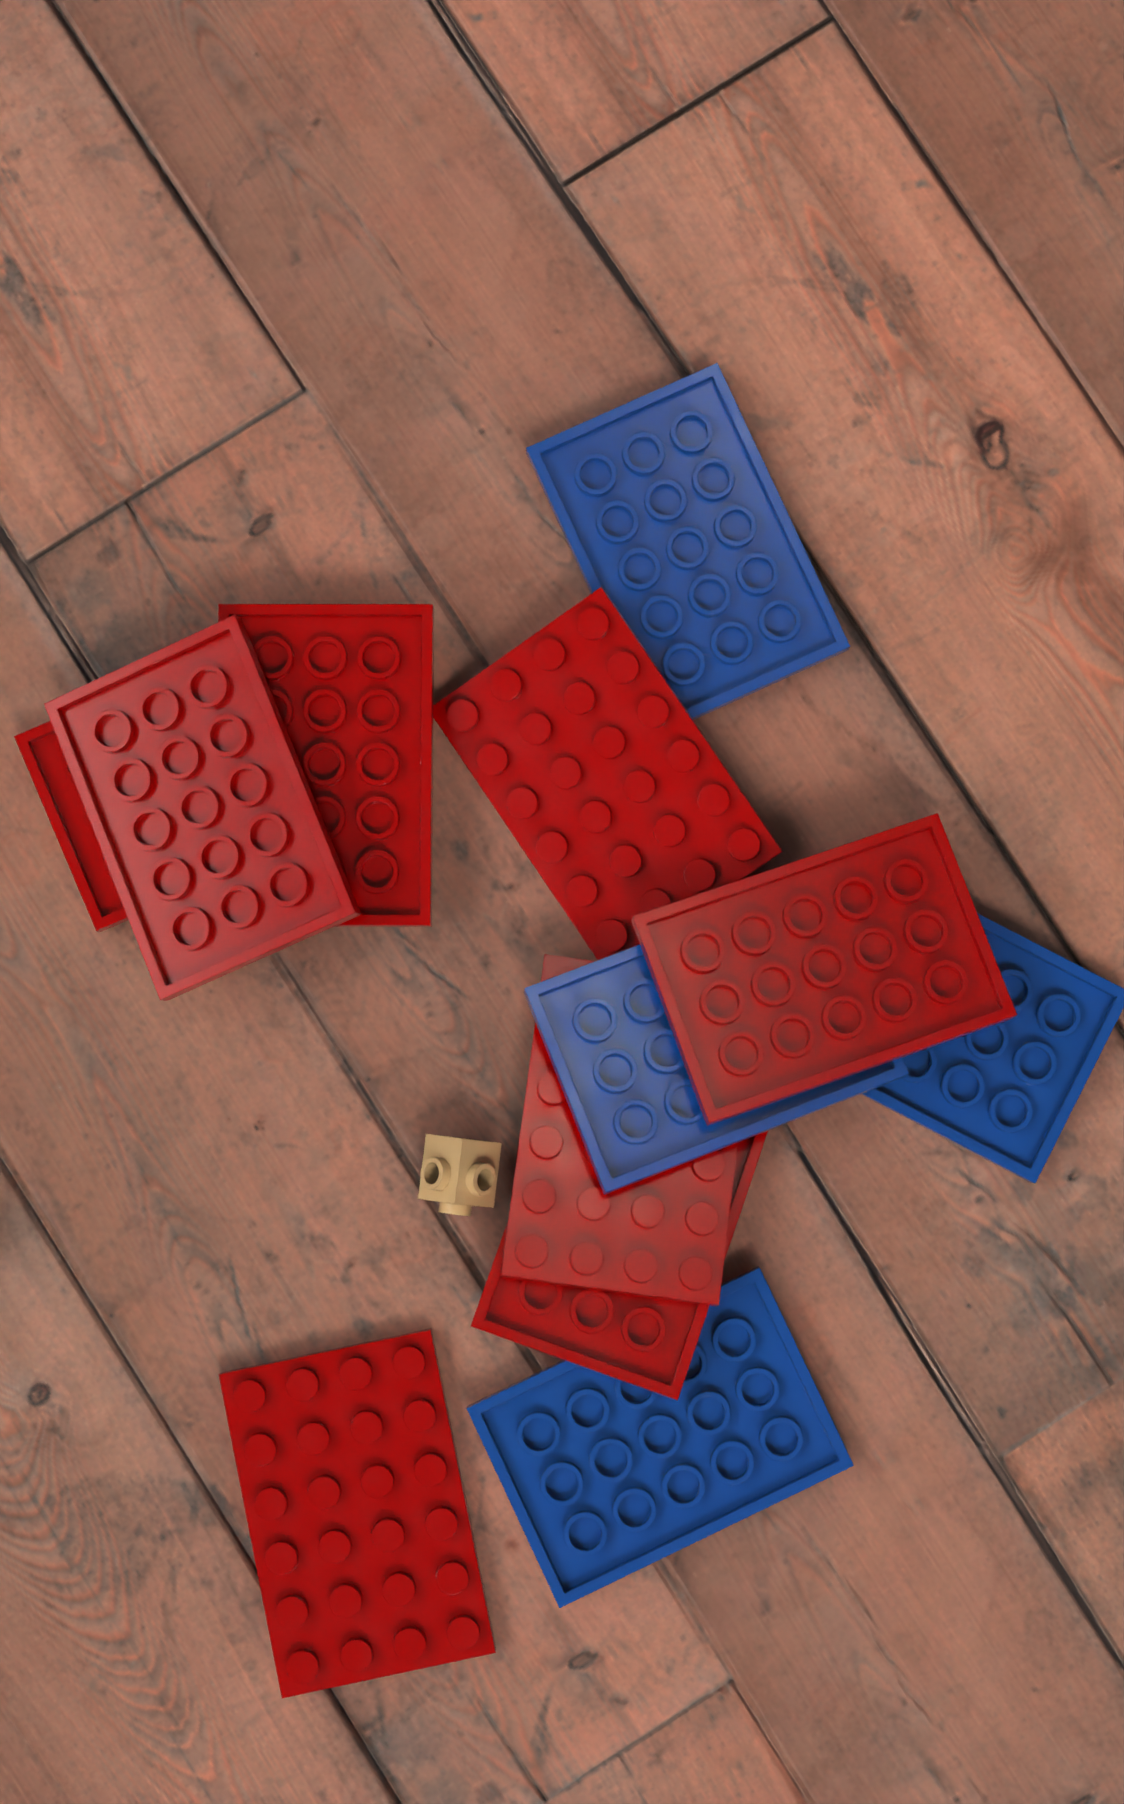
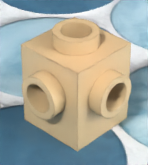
M426 1134L418 1199L440 1202V1213L471 1216L472 1206L494 1208L502 1143Z

